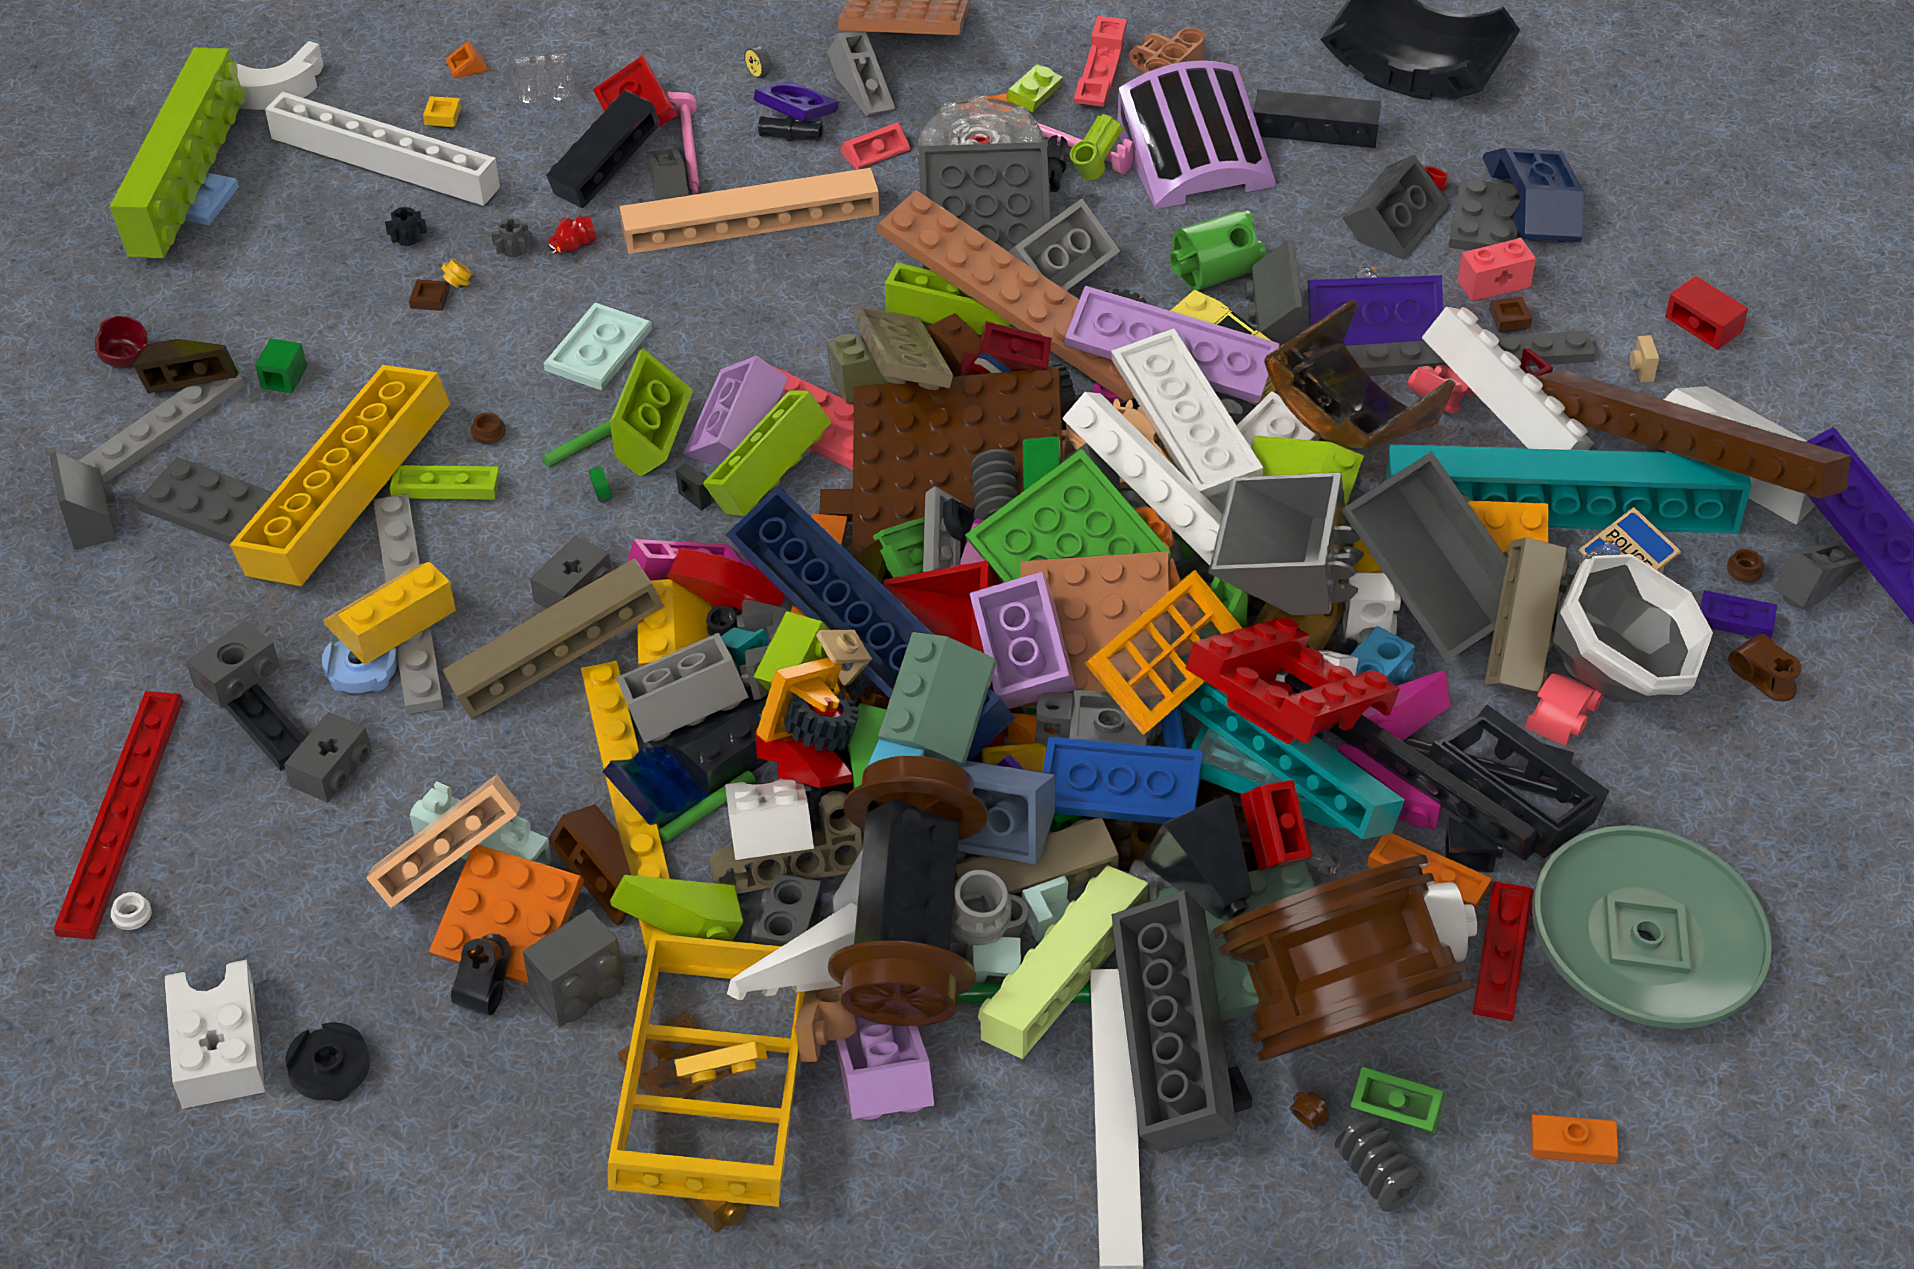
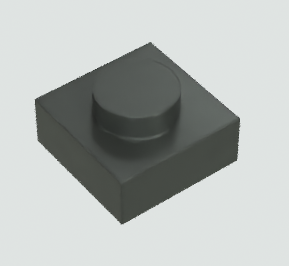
M687 463L677 468L678 493L701 511L711 505V494L703 485V482L708 478L706 474L695 470Z

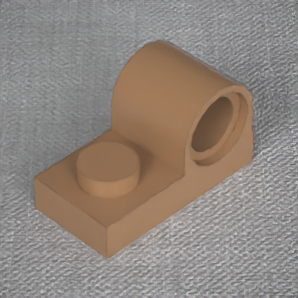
M842 986L806 991L795 1024L801 1062L818 1061L822 1045H827V1042L831 1040L850 1037L857 1031L855 1015L847 1011L841 1003Z

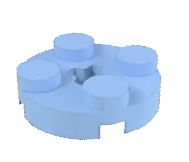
M331 641L326 646L322 655L325 677L330 682L332 689L339 692L365 693L372 690L381 691L388 686L389 679L393 677L398 666L395 648L366 665L363 663L353 664L358 662L359 659L341 641L334 645Z

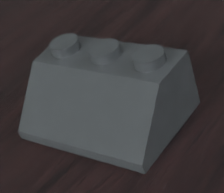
M1414 154L1387 166L1342 219L1360 243L1404 259L1448 208L1449 203Z
M1287 240L1252 266L1251 279L1245 280V299H1251V302H1248L1247 305L1248 321H1254V324H1250L1271 341L1280 343V348L1290 347L1298 350L1303 305L1294 240Z

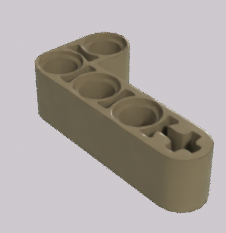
M831 791L821 798L818 807L821 830L812 831L814 849L735 860L734 847H724L714 852L709 860V869L713 882L716 884L734 885L736 894L771 888L775 874L814 880L848 873L863 849L861 830L846 815L839 819L830 818L835 810L843 809L844 799L847 794L842 791ZM840 846H852L845 854L835 853ZM802 853H814L807 861L797 860L798 856ZM764 860H775V863L767 869L758 867ZM745 864H749L750 871H746ZM731 868V873L726 874L725 869Z

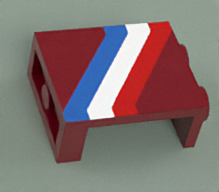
M986 321L982 327L979 352L973 354L964 351L959 376L1021 370H1047L1052 338Z

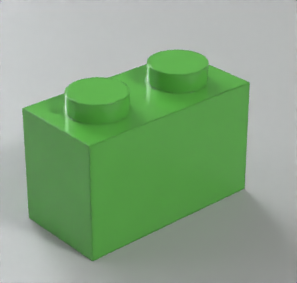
M1362 1067L1350 1107L1358 1112L1437 1135L1448 1094L1440 1089Z

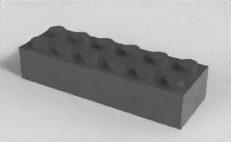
M1183 890L1111 914L1139 1136L1157 1151L1164 1153L1237 1131L1205 910Z

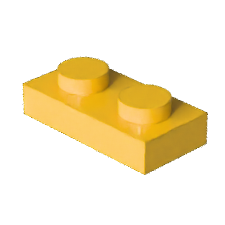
M753 1041L675 1060L678 1077L691 1078L692 1084L717 1079L716 1072L731 1068L732 1074L756 1070L755 1062L768 1059L765 1044Z

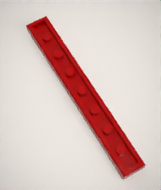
M144 692L53 930L57 937L95 939L183 703L181 694Z

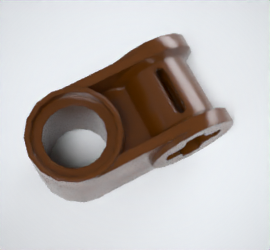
M1757 634L1729 654L1728 662L1731 669L1770 699L1787 702L1796 695L1797 686L1794 681L1800 675L1801 663L1796 657L1775 644L1768 636Z

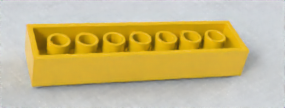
M382 365L231 542L230 547L245 576L302 586L449 407L450 401L437 372Z

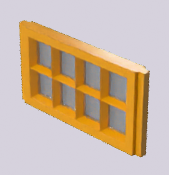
M1194 570L1088 659L1085 665L1142 735H1144L1205 682L1185 669L1194 642L1236 629H1242V627L1197 571Z

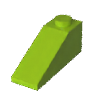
M624 875L610 900L611 906L676 936L733 941L743 924L734 885Z

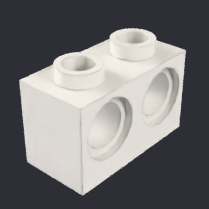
M1356 573L1350 577L1347 583L1357 587L1358 592L1352 599L1344 603L1346 610L1342 618L1343 639L1354 638L1358 642V647L1377 626L1396 635L1397 615L1393 614V611L1400 610L1401 597L1385 573Z

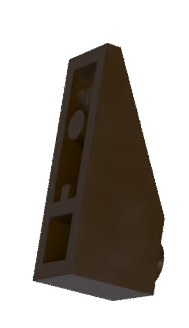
M173 339L148 344L133 365L147 393L237 378L239 375L225 345L184 339Z

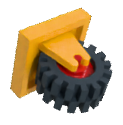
M828 657L776 670L756 734L765 742L793 735L792 738L795 741L802 739L804 740V746L809 747L810 744L816 745L815 750L822 751L823 747H826L828 752L835 751L836 747L842 750L845 748V745L848 746L859 717L858 707H853L854 702L851 699L845 700L846 695L840 692L838 695L833 693L842 664L833 663Z

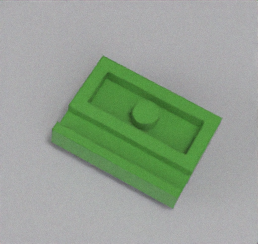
M925 517L881 530L873 535L874 540H880L883 546L880 552L893 578L923 572Z

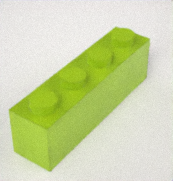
M896 262L885 282L886 311L920 317L921 321L931 324L956 313L977 335H981L982 327L986 321L1017 329L932 270Z
M789 390L703 482V485L725 514L746 516L759 504L758 502L768 491L778 486L780 478L784 473L800 462L802 454L808 447L822 438L823 431L831 424L830 419L810 391Z

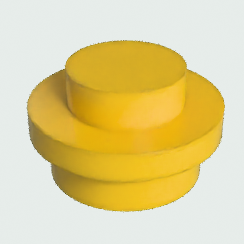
M451 259L448 264L444 263L441 269L445 272L443 278L456 288H459L461 285L469 286L471 283L469 279L473 273L466 266L455 259Z

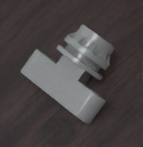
M986 870L967 872L955 881L949 951L959 956H965L968 945H986L998 940L1001 936L1019 938L1028 917L1027 904L1022 898L1009 894L1004 882L994 873ZM1011 915L1016 919L1015 921H1010Z

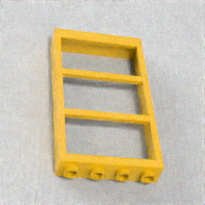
M651 934L608 1159V1190L779 1207L800 1054L795 1024L806 991L797 992L791 1038L650 1024L659 972L732 979L782 946ZM653 1039L732 1047L756 1041L764 1043L766 1051L789 1053L781 1108L637 1094L646 1040ZM639 1109L778 1123L774 1164L772 1166L626 1151L633 1110Z

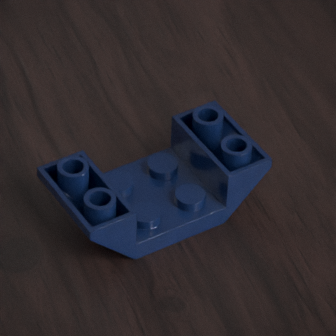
M1501 148L1484 153L1482 159L1491 177L1501 180L1512 179L1521 197L1512 219L1522 239L1581 242L1583 238L1584 191L1563 151Z

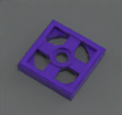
M792 81L755 89L753 100L802 122L832 114L837 111L839 101Z

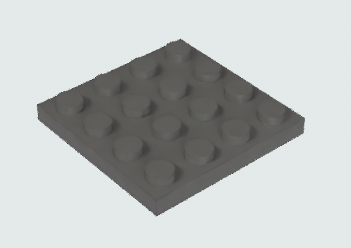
M1047 142L918 146L920 193L1006 251H1010L1014 246L1051 221ZM923 265V269L930 270L928 267Z

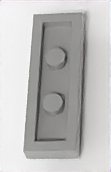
M936 486L925 494L923 572L960 565V541L954 539L944 525L943 503L951 498L959 502L961 501Z

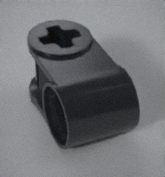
M491 933L482 938L470 940L464 945L457 977L451 990V1002L453 1004L490 1016L495 1013L502 1000L504 980L511 957V947L505 937L500 934Z

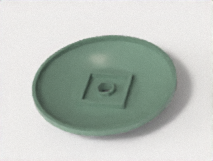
M1611 826L1585 832L1564 843L1552 854L1541 870L1535 885L1532 899L1534 927L1542 949L1551 964L1582 996L1602 1009L1626 1020L1643 1025L1671 1029L1710 1025L1732 1016L1748 1004L1758 992L1767 975L1771 962L1772 940L1769 924L1759 900L1748 884L1730 865L1703 846L1679 835L1641 826ZM1637 931L1649 932L1655 941L1643 939Z

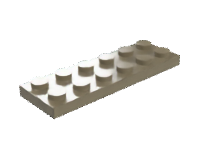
M861 306L855 307L853 319L882 376H885L887 381L896 384H905L906 380L919 382V386L929 390H938L939 386L950 388L953 374L920 317Z

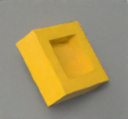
M430 96L423 114L424 124L429 126L455 127L462 109L460 98Z

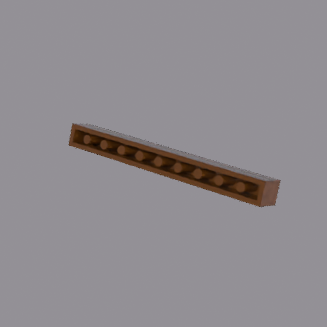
M1566 370L1537 376V379L1543 384L1541 389L1548 396L1556 398L1564 405L1565 410L1563 412L1570 419H1575L1583 425L1819 499L1844 492L1847 489L1851 455Z

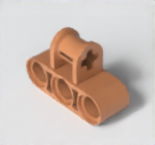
M1190 27L1182 29L1172 39L1157 33H1150L1144 38V43L1141 46H1135L1130 51V61L1136 69L1144 72V74L1171 64L1203 61L1205 34L1198 28ZM1178 74L1159 79L1164 96L1168 95L1181 83ZM1150 83L1144 85L1143 92L1147 96L1155 98Z

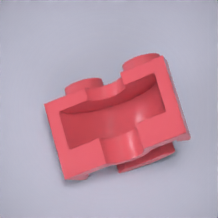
M1437 365L1435 370L1429 366L1418 367L1409 377L1407 384L1408 388L1414 390L1415 395L1450 414H1455L1461 409L1458 403L1465 395L1473 397L1475 394L1448 365Z
M1552 673L1537 695L1541 699L1533 714H1529L1525 728L1566 746L1573 735L1577 737L1581 735L1588 720L1587 713L1589 710L1594 713L1597 711L1604 694L1568 676Z

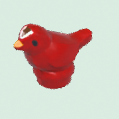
M579 216L576 220L569 218L559 219L560 224L557 226L555 234L549 239V248L552 254H563L565 252H576L582 245H590V242L597 241L590 216L583 218Z

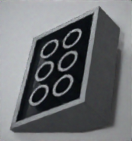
M751 686L745 687L749 698L742 700L737 707L726 711L719 710L708 715L699 724L693 726L685 725L672 731L665 739L659 741L651 740L648 743L707 798L746 770L752 773L769 761L757 758L755 728L759 726L768 694L762 699L754 700Z

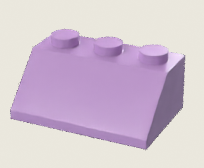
M758 356L721 369L683 455L720 465L784 397L785 391L783 389L788 377Z

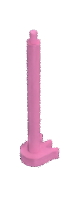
M668 91L667 97L678 114L675 117L680 116L688 185L692 190V194H697L700 185L691 115L697 109L696 99L690 93Z
M1016 117L1014 121L1016 124L1021 125L1022 129L1048 139L1051 136L1058 135L1057 142L1059 143L1061 136L1066 138L1069 147H1073L1079 141H1083L1027 118L1020 119ZM1124 139L1123 145H1117V153L1110 150L1105 160L1112 163L1114 172L1125 174L1130 169L1134 157L1133 141Z

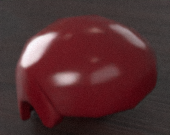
M114 316L104 320L100 324L97 337H95V351L98 358L114 368L132 367L147 346V331L141 322L129 316Z

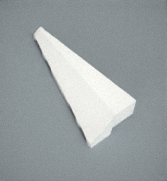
M849 903L730 980L727 995L737 1000H743L746 993L750 991L762 990L765 996L776 995L781 987L792 986L795 992H804L842 986L829 975L827 968L828 960L836 951L854 944L857 905Z

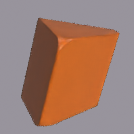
M469 41L445 59L454 78L489 70L482 54Z

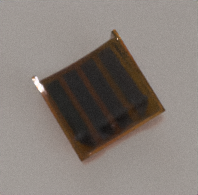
M1351 300L1268 354L1264 360L1268 375L1278 395L1291 413L1305 427L1319 437L1348 448H1368L1438 424L1456 384L1452 379H1448L1409 407L1382 390L1361 369L1343 342L1358 306L1355 300Z

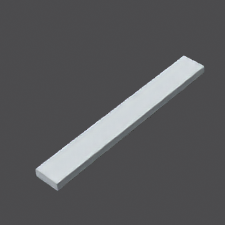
M1091 969L1099 1269H1143L1138 1125L1118 969Z

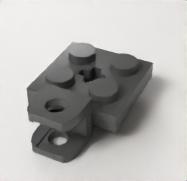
M1074 690L1073 694L1047 692L1038 695L1035 741L1039 744L1047 746L1048 737L1146 745L1147 733L1142 735L1108 692ZM1139 697L1149 709V697ZM1048 705H1056L1059 708L1057 710H1049L1046 707ZM1105 722H1113V725H1105ZM1048 728L1056 729L1058 732L1051 734L1047 733L1045 730Z

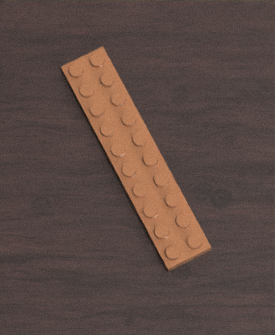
M917 190L911 193L878 223L876 233L1019 330L1051 337L1050 351L1122 400L1126 401L1135 398L1111 359L1064 346L1066 333L1079 303V299Z

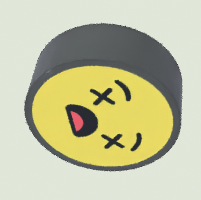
M759 45L747 49L744 58L749 72L756 78L769 74L771 61L767 51Z

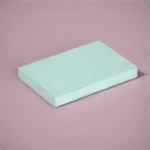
M594 303L544 362V370L603 390L653 329L652 321Z

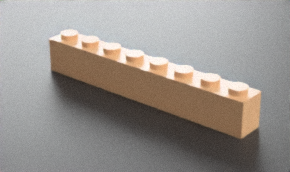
M871 168L619 207L628 254L877 216L879 215V192Z

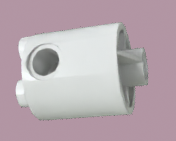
M1455 883L1432 884L1428 886L1429 892L1424 900L1440 942L1450 946L1455 961L1462 962L1467 955L1468 937L1477 934V919L1472 904H1463L1460 891Z

